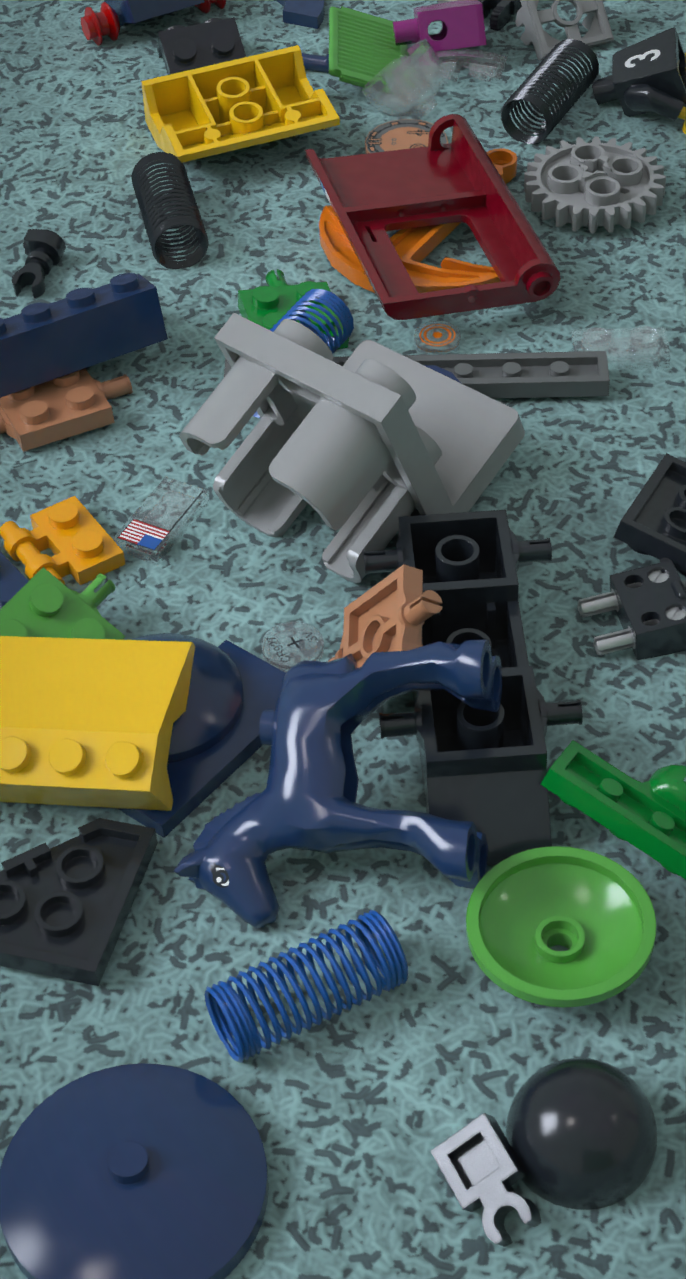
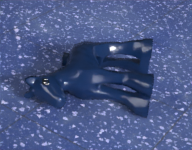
M469 640L461 644L435 642L408 651L374 652L359 668H357V661L352 654L329 662L303 660L293 665L286 672L282 680V690L275 704V710L265 709L260 718L259 734L261 743L263 745H271L270 768L266 789L262 793H256L247 797L242 802L235 803L233 808L227 809L226 812L220 813L219 816H215L212 821L205 824L204 830L193 845L195 851L182 858L173 872L182 877H189L188 880L195 883L196 888L209 892L242 920L256 929H261L275 922L280 909L266 866L268 855L289 848L327 854L344 850L370 848L411 851L424 856L456 886L475 889L488 869L489 850L486 834L477 832L476 825L470 821L448 820L423 812L377 809L356 803L359 779L353 755L351 734L372 712L387 700L413 691H447L473 709L496 713L500 706L502 694V668L500 657L491 655L489 640Z

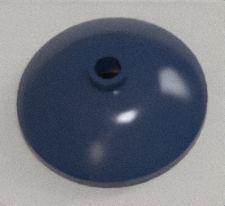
M159 633L131 639L193 642L195 645L186 711L173 723L167 763L181 761L198 755L222 740L237 722L244 699L242 678L233 660L217 646L192 636Z

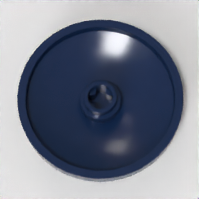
M144 1063L120 1065L87 1074L58 1089L37 1106L21 1124L5 1152L0 1167V1224L6 1244L14 1261L28 1279H225L250 1250L264 1219L269 1190L264 1146L253 1120L244 1107L228 1091L202 1075L174 1066Z

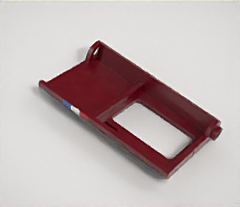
M449 114L437 120L431 127L427 147L334 158H319L314 149L305 150L306 157L384 311L389 317L395 320H408L537 302L547 298L557 289L560 282L559 270L469 123L461 115ZM453 126L451 143H441L440 136L443 131ZM455 222L466 223L501 282L483 285L469 284L460 288L418 293L387 231Z

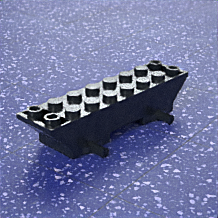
M506 509L398 517L399 533L396 535V549L363 551L365 574L394 572L403 564L423 570L422 593L427 590L436 592L442 599V604H439V606H442V610L424 621L422 625V645L425 646L435 642L461 644L469 640H489L491 655L499 656L501 660L502 694L499 709L495 713L473 709L447 691H413L414 712L379 713L381 739L385 737L416 735L419 743L426 813L448 820L474 822L476 831L486 834L489 850L488 866L497 865L508 857L523 851L541 847H552L548 789L540 785L547 774L545 735L547 733V726L582 725V705L580 699L545 702L544 697L536 688L533 666H529L518 602L519 583L517 577L519 563L552 561L550 538L518 541L515 534L509 528Z

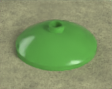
M552 846L534 848L512 855L495 865L482 877L469 899L466 914V934L470 951L478 966L491 981L506 992L538 1005L562 1008L580 1007L598 1003L617 995L629 987L641 975L650 961L654 950L656 917L647 892L641 883L624 867L592 851L574 847ZM556 945H560L566 947L568 950L555 951L550 948Z

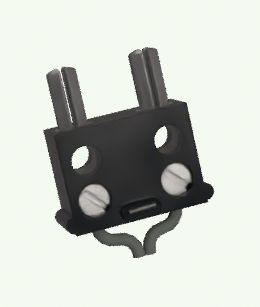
M669 558L660 559V563L610 575V592L578 601V610L583 618L615 610L623 627L621 631L594 637V648L598 655L632 648L636 659L642 660L686 650V580L680 579L672 560Z

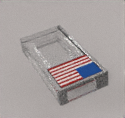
M165 476L112 539L122 549L124 555L159 566L210 504L209 491Z

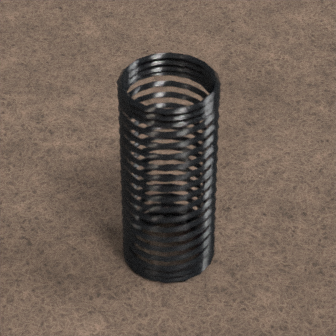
M562 40L555 45L529 77L508 98L501 109V121L510 137L518 142L533 145L539 144L547 138L550 132L553 131L566 113L589 88L592 81H595L599 73V62L590 46L580 40ZM570 56H572V57H574L575 59H577V60L581 63V65H580L576 60H574L573 58H571ZM528 102L532 105V107H533L537 112L543 114V116H540L538 113H536V112L531 108V106L528 104ZM525 105L533 115H535L538 118L545 119V121L538 120L534 116H532L525 108ZM522 109L524 110V112L527 114V116H528L529 118H531V119L534 120V121H537V122H540V123H544V124H546V125H540V124H536V123L532 122L530 119H528V118L526 117V115L523 113ZM519 113L522 115V117L525 119V121H527L528 123H530V124H532V125H535V126H538V127H542L543 129H538V128L531 127V126L528 125L526 122H524V120L521 118V116L519 115ZM516 117H517V118L520 120V122H521L524 126H526L527 128L533 129V130H536V131H539V132L536 133V132H532V131L527 130L526 128H524V127L518 122V120L516 119ZM512 119H513L514 122L517 124V126H518L520 129H522L523 131L528 132V133H531V134H534V135H539V136H530V135H527V134L523 133L522 131H520V130L516 127V125L513 123Z
M150 153L141 158L134 166L131 178L153 256L159 264L168 269L191 267L199 263L206 255L209 243L185 166L178 160V157L171 153ZM177 228H180L179 230H176V231H169V232L166 231V230H169V229H177ZM180 232H182V233L179 234V235H173V236L162 235V234H173V233H180ZM182 236H184V237L181 238V239L166 240V239H169V238H176V237H182ZM188 239L187 241H185V242H183V243H180V244H173V245H171V244H165V243L181 242V241H184V240ZM186 244H189L183 248L170 249L171 247L184 246ZM189 249V250H187V251H185V252H181V253H175V254H174V253H169V252L182 251V250ZM189 254V255H187V256H185V257H179V258L168 257V256H179V255Z

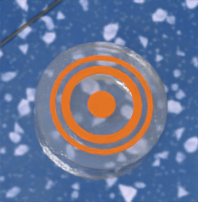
M430 321L420 325L414 333L415 353L417 355L459 354L461 350V332L459 328L446 321Z

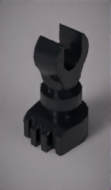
M28 229L24 237L23 247L25 248V254L28 256L24 267L15 272L11 280L17 297L23 287L32 285L34 299L42 296L46 289L44 283L45 275L49 274L53 265H58L65 252L66 245L64 240L57 233L46 229Z

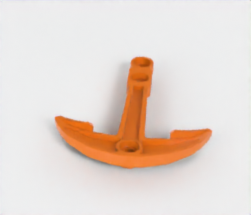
M501 148L486 152L505 184L509 183L517 174V155L511 150ZM325 206L320 215L319 235L321 247L331 266L353 284L375 293L332 206ZM461 222L400 229L390 237L418 293L460 288L469 284L483 285L501 281L493 267L471 264L453 258H444L441 262V268L420 263Z

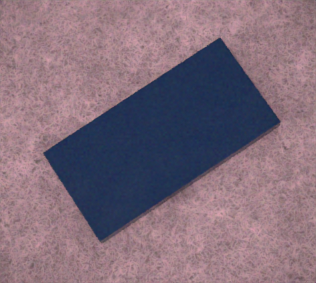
M225 640L218 648L233 660L242 678L244 699L237 722L222 740L206 751L181 761L167 763V772L173 797L172 811L117 808L145 827L155 828L156 833L163 838L263 745L259 734L261 714L265 709L275 710V704L282 690V680L286 674L285 672L228 640Z

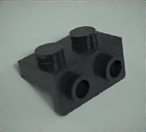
M235 17L228 19L212 18L202 24L186 27L175 25L167 28L165 31L158 32L157 52L159 58L163 57L168 75L246 57Z

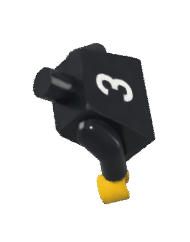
M670 28L617 51L612 56V75L592 81V89L597 104L601 105L619 99L624 115L628 117L656 112L674 121L677 118L683 119L682 131L686 134V107L683 106L686 104V53H684L676 28Z

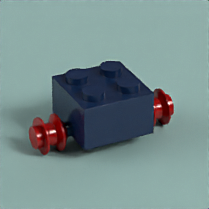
M104 0L98 13H95L91 7L85 8V16L81 17V27L85 38L93 40L100 46L102 44V36L108 35L111 40L116 41L119 36L120 27L124 26V23L141 22L194 5L207 14L210 12V7L213 3L220 9L225 8L226 0Z

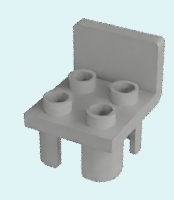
M233 313L214 337L231 369L182 430L180 439L188 451L201 456L206 454L211 447L221 450L226 449L257 411L261 420L214 480L213 489L216 495L238 518L270 537L284 535L305 506L310 504L321 516L326 526L334 530L340 529L322 554V560L326 568L350 582L360 583L366 575L363 551L385 550L399 531L398 517L469 512L525 435V430L515 409L372 340L362 341L345 364L341 366L332 361L333 354L319 336L294 320L283 319L274 332Z

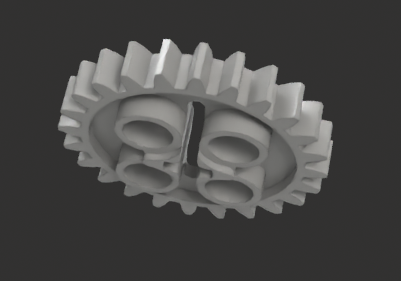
M595 136L591 143H586L581 137H577L576 144L574 145L562 140L560 141V149L547 146L545 155L536 153L534 155V162H528L527 172L524 173L525 201L531 203L532 212L542 211V220H549L555 217L556 227L571 223L572 231L576 232L582 226H588L590 233H595L598 226H604L608 232H613L615 224L629 229L631 219L644 223L646 214L655 215L657 206H662L666 185L664 166L657 165L656 156L646 157L647 149L645 148L632 151V142L618 146L616 145V138L610 139L607 143H601L598 136Z

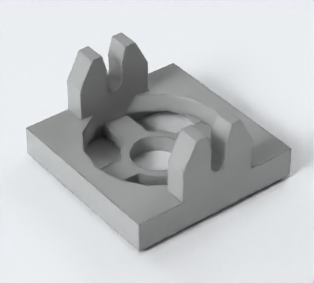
M520 0L522 7L517 11L515 23L517 27L525 26V31L520 39L527 46L534 45L539 61L543 60L555 45L561 42L552 38L543 30L542 24L555 22L558 26L565 29L567 39L580 40L590 46V48L609 44L614 40L603 0H555L551 8L537 11L539 0ZM568 1L574 5L576 9L575 20L565 21L559 17L557 13L559 2ZM587 13L582 25L588 32L581 38L577 23L581 19L582 14Z

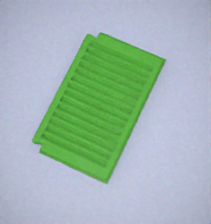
M343 6L341 8L330 7L329 74L339 77V81L394 97L409 99L408 44L395 45L392 23L394 21Z

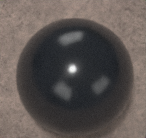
M570 1058L541 1068L522 1085L514 1097L508 1112L506 1138L527 1173L521 1180L531 1191L558 1206L578 1210H591L611 1206L624 1200L642 1184L654 1161L657 1149V1126L653 1110L646 1095L626 1073L603 1061L590 1058Z

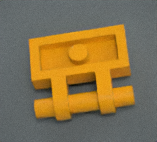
M72 496L30 515L33 528L31 531L26 528H20L14 521H7L0 527V536L4 540L6 552L13 560L21 561L24 564L25 574L29 580L44 567L64 585L65 582L62 577L69 574L74 577L79 585L95 579L98 574L104 575L126 565L122 549L76 496ZM49 548L54 553V556L41 554V551Z

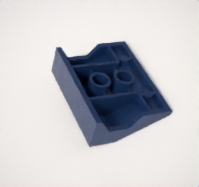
M123 273L111 278L109 284L95 289L78 288L67 293L65 299L50 304L43 302L30 304L21 310V314L6 319L0 318V398L167 340L168 337L156 286L140 274Z

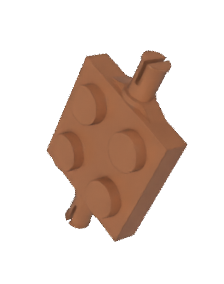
M86 368L1 397L0 434L6 432L7 435L16 439L24 452L115 423L112 407L107 400L132 394L130 379L127 374H124L123 376L100 382L92 378Z
M403 564L344 608L343 636L340 649L333 658L326 662L352 654L357 661V668H359L374 652L408 651L422 647V625L424 621L442 610V606H439V604H442V599L436 592L427 590L422 593L423 570Z

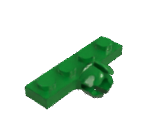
M572 740L550 767L540 785L557 795L565 804L577 808L609 829L617 838L629 842L658 861L669 872L679 875L686 880V782L684 781L686 778V765H669L658 768L647 782H640Z

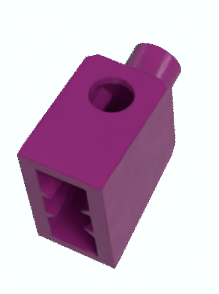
M457 0L413 8L414 19L392 22L395 45L418 43V48L422 53L487 45L482 3L478 0ZM441 21L442 28L440 32L429 35L428 27L430 23Z

